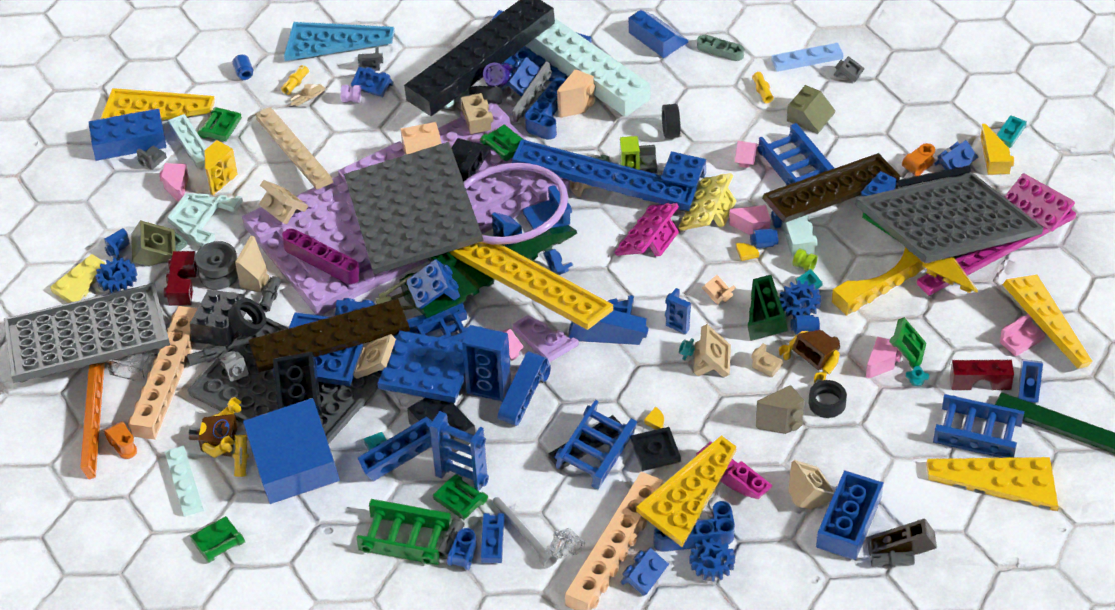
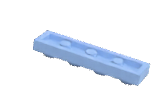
M838 43L772 55L771 61L776 72L841 60L843 59V52Z

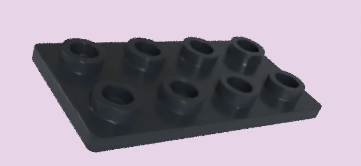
M460 138L456 139L451 149L463 182L478 172L490 151V146Z

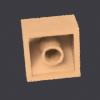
M576 69L557 90L558 117L562 118L586 113L594 105V76Z
M436 122L400 129L405 155L442 144Z

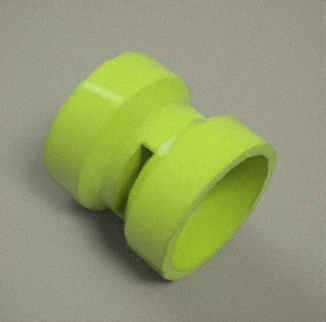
M799 248L794 255L792 265L797 268L803 267L804 271L810 269L813 271L817 264L818 256L812 253L808 254L806 250Z

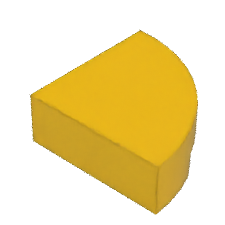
M736 243V250L741 261L759 258V251L754 246L746 243Z
M654 407L644 419V424L655 430L664 428V415L661 410Z

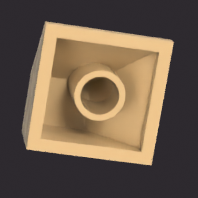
M250 236L235 264L240 288L261 292L269 282V275L267 274V268L255 237Z
M797 460L791 462L788 492L797 507L811 510L832 500L835 491L818 467Z

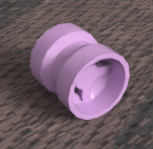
M342 85L341 102L353 101L354 103H360L361 86L354 85L349 87L348 85Z

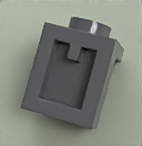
M375 47V53L358 54L359 67H369L375 71H380V63H383V53H379V47Z
M848 56L844 61L840 60L835 66L837 70L834 76L837 77L841 72L855 83L865 68Z
M655 145L639 146L640 170L657 173Z
M155 146L150 147L147 151L141 149L136 151L140 165L146 166L151 170L167 158L166 153Z

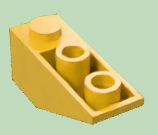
M954 257L923 263L922 267L927 270V274L935 278L937 275L944 277L942 281L950 285L957 283L961 285L960 289L967 293H970L971 290L976 293L978 292V289Z

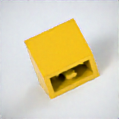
M218 140L205 149V169L211 195L216 194L238 175L233 149Z

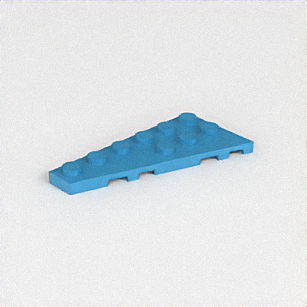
M293 22L284 59L289 61L392 44L395 29L388 26Z

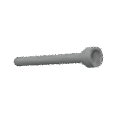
M495 497L493 504L501 513H504L509 522L539 554L540 563L545 568L552 567L557 562L558 556L552 550L545 549L499 497Z

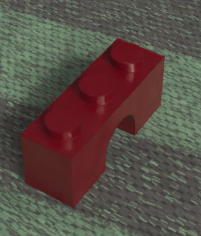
M173 251L172 259H169L168 266L170 272L166 274L167 287H164V298H167L169 306L192 305L194 293L192 281L185 278L196 277V251Z
M952 360L950 370L951 390H972V385L980 380L989 381L991 390L1012 389L1014 379L1012 360Z

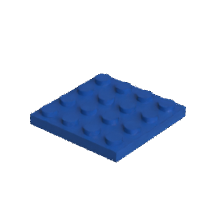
M294 312L289 328L329 317ZM363 344L314 357L317 365L318 382L350 386Z
M399 331L387 367L384 368L378 381V389L456 403L465 379L462 342Z

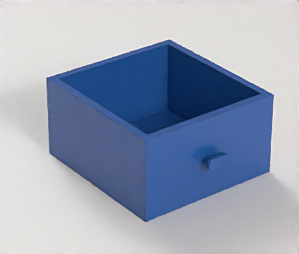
M313 398L243 421L270 504L340 481Z

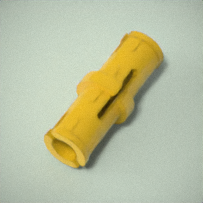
M300 65L294 73L290 74L287 82L281 87L284 94L287 92V95H290L294 88L302 83L301 81L309 73V69L306 66L303 68V65Z
M761 72L754 73L752 79L763 102H772L774 97L770 91L769 83L765 81Z
M235 435V453H233V458H235L234 476L236 477L247 476L246 468L247 459L249 458V453H247V435ZM240 447H242V463H241V464H240Z

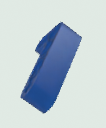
M554 79L526 112L525 125L528 133L546 140L554 139L557 136L556 119L552 116L558 110L557 90L566 79Z
M530 351L525 354L499 408L497 415L499 420L515 426L519 425L539 382H546L550 375L551 365L547 357Z
M725 501L716 502L713 506L712 519L697 520L683 547L679 546L655 527V549L660 552L695 549L696 543L702 545L703 539L706 542H710V538H713L714 542L721 539L722 545L725 543L731 544L734 540L735 523L730 504Z

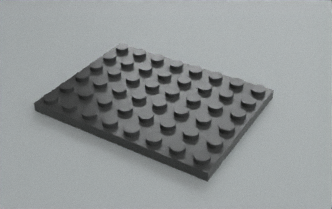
M449 142L344 174L374 275L484 241Z
M972 172L856 198L855 205L862 212L867 214L874 222L879 224L924 263L1041 235L1043 232L1041 225Z
M155 283L4 318L13 383L26 382L37 377L43 378L49 374L63 373L74 368H84L87 365L104 363L107 360L116 358L121 359L132 354H142L149 350L162 349L170 345Z
M266 317L265 326L254 336L248 337L240 334L188 389V394L219 411L224 410L228 406L229 400L236 397L241 401V404H239L241 411L239 413L234 412L236 420L242 423L244 420L278 410L273 369L258 372L248 340L288 328ZM230 351H238L243 356L249 373L247 376L234 381L229 380L227 371L221 365L219 359ZM374 372L357 379L353 376L350 386L318 382L322 415L319 417L328 444L376 392L378 381L381 377L380 373Z

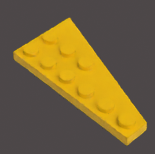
M112 88L101 119L153 109L160 110L162 120L173 119L183 114L186 117L208 114L213 109L215 97Z
M1037 274L1005 280L1002 284L1004 288L1077 369L1088 367L1093 362Z
M721 435L636 506V512L679 546L683 547L735 455L736 446Z
M1050 457L927 459L928 480L951 486L955 484L966 486L967 490L974 491V489L986 491L985 494L1016 502L1023 500L1031 502L1033 506L1039 507V505L1051 507L1050 510L1058 511L1059 506Z

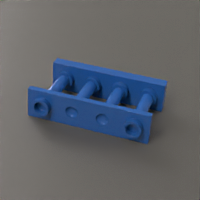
M797 123L790 125L789 136L769 144L763 137H759V146L757 147L759 154L768 161L786 185L834 169L832 164ZM789 143H794L796 148L778 155L773 150ZM798 154L804 155L806 158L789 166H786L783 160ZM808 165L816 169L797 178L792 173Z
M944 394L942 410L947 412L944 424H936L933 443L998 458H1014L1017 442L1011 440L1015 426H1022L1024 411ZM955 413L967 415L963 430L951 427ZM975 417L987 419L983 434L971 432ZM995 421L1007 424L1003 439L991 436Z
M595 400L591 406L588 405L583 413L584 418L565 447L559 448L555 459H557L555 468L559 469L565 461L590 474L591 478H593L591 487L599 490L630 441L631 435L635 433L638 421L630 418L627 425L624 423L622 425L597 412L599 401ZM593 418L618 431L620 436L618 439H613L588 426L589 422ZM584 432L607 444L611 450L609 453H603L578 439ZM573 447H576L599 459L602 464L600 467L596 466L594 468L569 453Z
M439 411L430 425L435 476L443 479L446 473L453 472L473 480L474 488L480 491L482 487L487 485L489 475H487L484 428L479 427L475 435L449 426L447 414ZM449 435L469 442L470 446L451 439ZM450 447L471 455L472 459L460 455L458 453L452 452V449H450ZM453 461L471 467L473 471L455 465Z

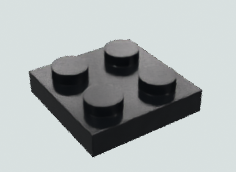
M670 427L631 435V443L642 471L681 462V456Z

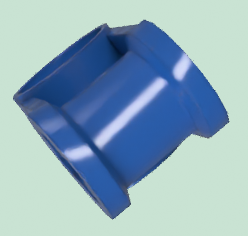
M463 528L458 531L454 544L448 554V566L457 565L464 567L465 570L470 569L477 548L475 532L472 529Z

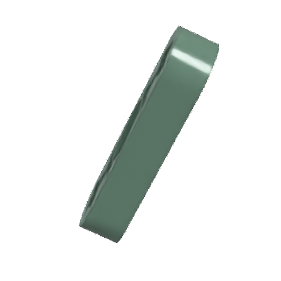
M700 35L697 38V48L700 51L733 61H740L744 58V47L740 44L710 35ZM722 46L724 49H717L716 47Z

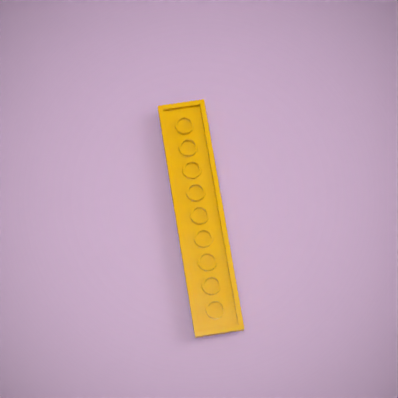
M478 242L449 251L455 258L586 330L613 311V304L501 244Z

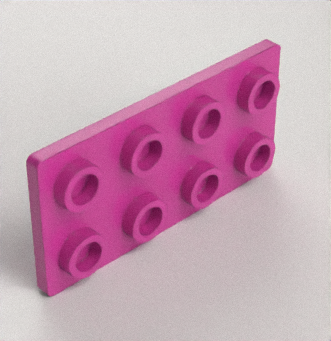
M1025 173L1019 177L1004 196L1035 222L1051 232L1055 230L1075 204L1072 199Z
M678 204L650 205L643 216L637 220L633 229L628 232L626 238L619 243V247L614 252L616 256L643 254L648 247L651 248L655 256H661L679 233L671 219V216L679 207Z

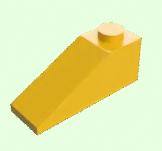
M982 124L980 139L988 175L1010 174L1011 167L1014 166V156L1010 155L1009 148L989 126Z

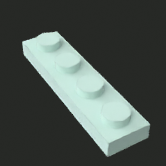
M183 114L168 120L171 129L197 168L205 166V149L207 147L186 115Z
M180 446L164 451L184 517L204 511L185 447Z

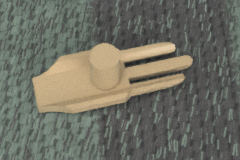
M305 84L301 93L290 99L293 101L290 104L292 106L301 105L325 91V88L321 84Z

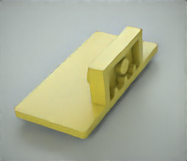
M732 173L705 177L700 181L690 210L685 212L678 226L680 231L708 226L712 219L718 227L725 226L729 218V209H733L736 203V199L728 189L733 178Z

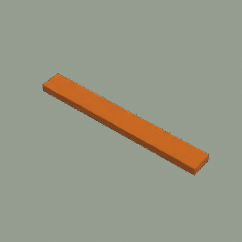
M105 362L91 364L88 370L80 465L81 470L88 479L96 477Z

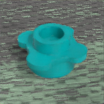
M693 338L690 341L684 339L679 347L678 353L683 355V360H686L687 356H692L694 353L695 345H693Z
M915 366L912 371H907L905 375L914 386H921L925 380L929 379V374L925 373L920 366Z

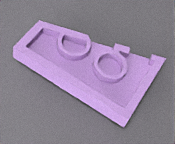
M529 315L513 323V330L539 355L547 357L549 363L579 345V340L575 338L570 339L564 336L563 332L559 330L554 331L548 328L547 324Z

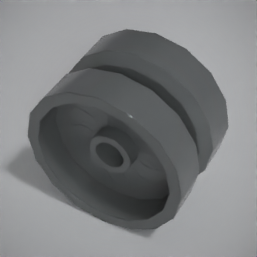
M213 241L203 245L197 251L195 256L197 271L201 283L206 287L223 289L237 281L238 274L235 264L237 253L231 244L223 241Z

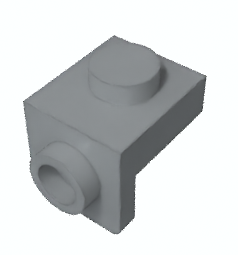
M238 351L227 352L224 354V357L219 358L221 365L227 371L230 381L240 379L249 374L244 358Z

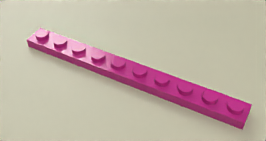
M1070 209L1055 229L1074 220L1076 213ZM1043 227L1041 235L969 252L955 260L968 276L1051 231ZM926 274L917 279V285L928 296L950 284L942 281L944 277L939 275L935 278Z

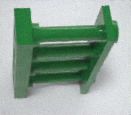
M376 499L370 500L369 511L370 517L373 520L367 536L357 535L359 551L423 562L428 565H439V552L435 548L441 531H447L452 523L451 513ZM381 520L393 521L387 540L375 538ZM402 523L413 525L407 544L395 542ZM421 527L433 529L427 548L415 546Z

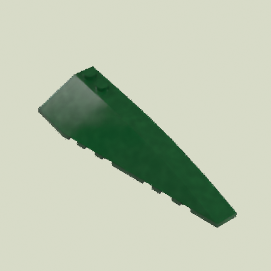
M569 225L552 227L529 240L501 245L533 261L538 258V253L551 250L553 244L563 243L576 235L577 230ZM457 259V265L450 268L453 272L451 276L459 286L457 290L460 297L456 300L443 293L424 308L419 309L415 304L407 283L402 285L401 289L404 299L426 318H429L466 301V296L478 294L481 287L493 285L495 279ZM409 273L405 275L404 278L399 279V282L408 278L409 276H413L416 273Z

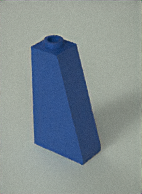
M613 310L588 330L571 321L568 338H575L581 342L640 345L642 339L647 337L649 327H646L647 318Z

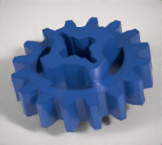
M122 257L119 261L116 258H113L112 262L106 260L107 264H100L101 269L96 270V280L99 288L102 287L103 291L109 289L110 293H113L114 290H126L127 286L133 287V282H137L136 276L138 274L135 264H131L129 259L125 262Z
M798 280L796 285L790 282V287L784 286V292H780L779 299L783 311H786L787 317L791 314L793 319L795 315H810V313L816 315L817 309L821 307L819 289H815L814 284L808 286V281L801 284L800 280Z
M710 538V542H706L703 539L702 545L696 543L695 549H691V556L689 558L691 570H696L697 577L702 574L703 580H706L708 577H711L712 581L715 580V577L723 580V574L729 576L730 570H734L733 548L729 549L728 543L722 545L721 539L717 542H714L713 538Z

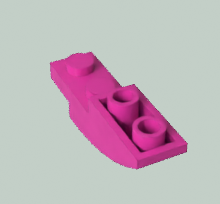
M710 441L701 450H699L696 456L700 454L705 448H707L712 442ZM733 459L720 479V482L729 488L754 499H759L772 488V484L744 462L740 461L737 463Z

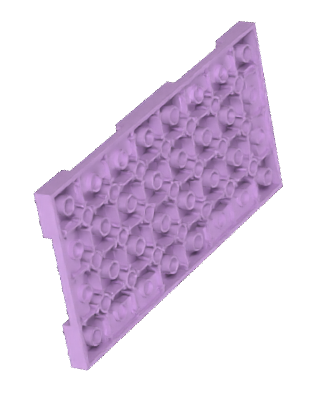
M488 101V112H492L493 115L491 130L470 134L462 111L460 118L438 128L441 143L449 142L451 147L457 138L482 144L480 143L482 135L489 134L504 124L524 140L526 139L510 123V117L493 101ZM400 141L338 170V176L332 178L333 183L318 190L314 187L297 195L296 197L306 203L308 208L305 212L296 209L288 224L282 223L262 207L242 216L246 230L251 236L255 237L259 246L315 315L320 316L336 308L337 300H343V298L354 299L429 261L428 258L374 275L344 176L345 173L405 155ZM490 148L478 172L492 166L512 163L513 158L505 162L500 158L499 154ZM511 170L495 173L478 180L467 189V194L483 234L493 229L492 213L496 212L515 218L523 214L524 208L549 200L548 187L552 185L557 187V185L548 177L536 172ZM560 178L565 184L567 191H569L570 180ZM286 229H296L355 259L359 264L360 280L355 284H347L287 253L284 250L282 233Z

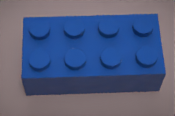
M159 109L88 121L96 161L135 154L138 149L147 151L152 146L158 149L167 148Z
M470 325L462 342L467 394L503 402L511 385L508 333Z
M844 470L817 532L816 548L856 560L881 501L884 482Z

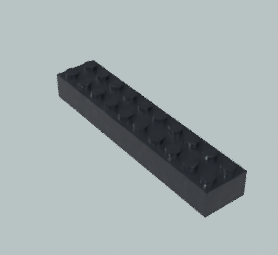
M518 0L404 85L406 100L429 116H433L482 79L483 71L488 64H502L554 25V8L542 0Z

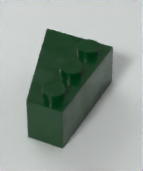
M771 274L755 278L752 281L751 306L749 308V322L747 326L750 341L788 331L785 314Z

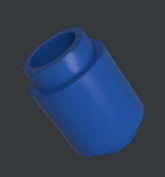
M244 54L237 55L232 60L235 72L240 79L248 80L253 76V67L249 57Z
M772 228L753 230V234H750L751 245H754L756 249L778 245L777 230H772Z
M795 315L794 319L790 321L791 331H794L795 335H797L801 331L819 330V317H814V315Z

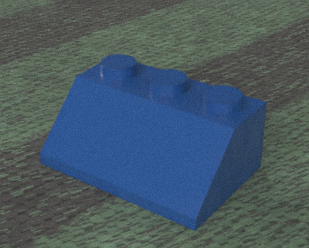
M639 10L628 17L629 33L662 58L689 43L687 38L655 15L644 10Z

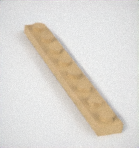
M271 107L255 113L257 121L316 190L333 183L329 173Z

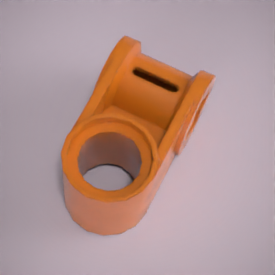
M929 143L922 144L905 156L902 166L915 176L921 175L926 169L933 166L935 162L933 157L935 147Z
M123 421L104 430L108 442L115 448L120 457L130 459L137 454V448L133 443L134 437Z

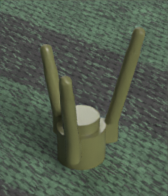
M412 276L402 280L385 292L379 293V297L375 298L376 303L380 304L404 297L403 292L392 297L388 294L407 283V280ZM402 306V309L410 310L414 309V306Z

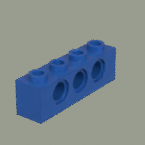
M425 417L359 456L358 460L365 475L375 481L431 448L430 425L433 421Z

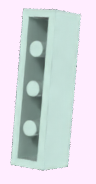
M808 215L786 223L782 221V228L791 256L794 257L799 248L806 250L808 254H814L815 246H817V237L812 234L813 226L812 222H808Z

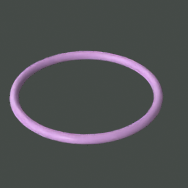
M507 163L484 169L465 180L463 183L467 189L486 176L503 171L524 170L548 177L557 185L561 197L558 209L541 226L514 236L493 237L482 235L484 241L481 242L487 244L518 243L534 238L550 229L561 218L568 203L567 189L560 177L549 169L538 165Z

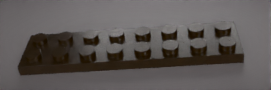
M879 153L764 193L762 199L783 223L860 196L864 188L879 172L886 173L896 178V180H899L901 176Z
M394 299L252 338L248 341L258 372L260 373L274 369L273 358L312 352L313 356L317 357L368 343L390 334L392 336L397 335L399 331L408 332L410 327L399 299Z

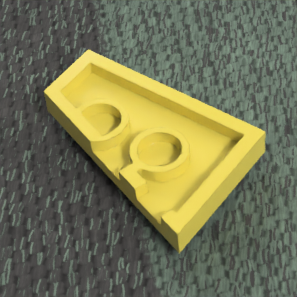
M91 254L50 286L51 291L68 303L81 300L83 296L86 297L89 293L88 289L97 281L95 276L97 275L96 270L101 269L100 264L105 265V262Z

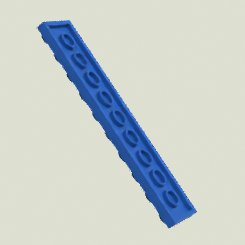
M521 139L512 159V163H529L544 167L554 172L560 178L568 179L572 182L587 184L591 187L606 189L607 191L621 193L661 205L677 203L679 210H690L697 186L689 188L663 182L661 175Z

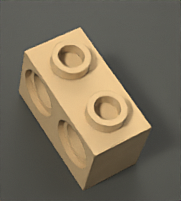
M482 93L461 97L462 113L470 134L491 130L493 115L492 112H488V101L484 100Z

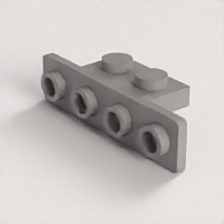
M545 62L522 97L512 90L506 98L508 104L515 106L512 110L514 122H517L520 117L524 116L528 105L533 103L537 92L541 91L544 82L550 78L552 71L550 70L549 62Z

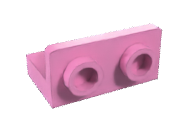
M1029 314L1021 316L1016 322L1006 325L1001 330L999 343L1015 357L1045 339V333L1032 323L1033 319Z

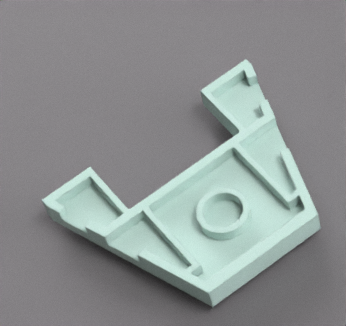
M185 193L167 219L171 225L202 247L216 239L214 233L202 230V228L217 208L235 213L243 203L242 196L227 198V195L209 197V194Z

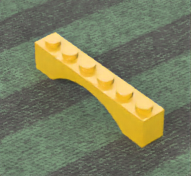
M905 247L900 261L891 270L875 278L842 283L833 289L831 302L847 316L852 312H856L865 304L871 303L880 295L886 294L895 286L901 285L910 277H915L925 269L922 267L924 262Z

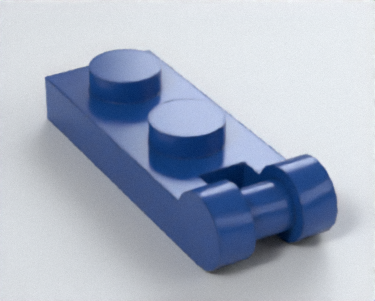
M483 513L481 563H502L504 513H498V515Z

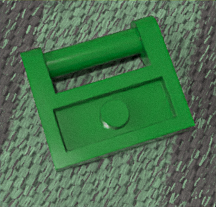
M214 107L211 111V116L197 133L201 138L210 137L227 142L242 119L241 113ZM219 118V119L217 120V122L215 123V125L213 126V128L210 129V128L212 127V125L214 124V122L216 121V119Z
M504 124L493 132L482 135L480 143L490 146L506 162L513 158L523 138Z
M905 317L900 318L897 321L894 336L890 338L889 342L893 347H897L909 361L910 367L914 369L915 366L921 365L927 343Z
M455 474L433 494V499L462 520H465L480 505L486 503L488 495L484 492H479L463 481L461 476ZM455 487H459L460 489L468 493L470 496H472L474 499L472 500L470 497H468Z
M227 516L190 536L191 541L208 563L215 560L214 557L230 548L245 543L244 537L237 531Z

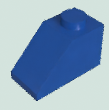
M1022 359L1019 377V399L1028 402H1039L1043 370L1042 361Z

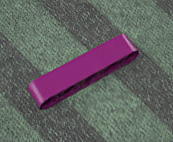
M286 229L282 233L284 250L287 253L347 284H355L360 280L359 264L355 259L296 229Z

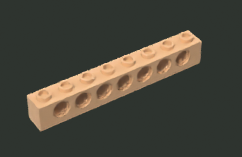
M178 306L176 313L172 314L171 325L166 329L170 345L159 349L158 356H155L153 368L147 375L146 385L141 389V397L135 403L134 414L130 416L128 421V427L131 429L133 437L156 439L188 360L187 354L191 353L195 343L191 341L190 322L198 308Z
M644 472L639 474L566 591L565 606L574 610H592V608L595 609L597 607L600 595L607 591L611 577L616 576L621 561L624 562L626 560L630 546L635 545L638 533L643 531L647 524V520L639 513H635L636 506L663 485V480Z

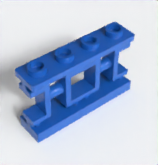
M463 303L429 318H426L424 315L416 316L407 320L410 327L408 332L426 335L425 333L441 328L444 335L438 338L463 342L469 327L464 328L461 321L467 320V312L464 310ZM450 321H454L455 323L449 326H446L445 324ZM455 331H459L460 333L454 336L451 335V333Z

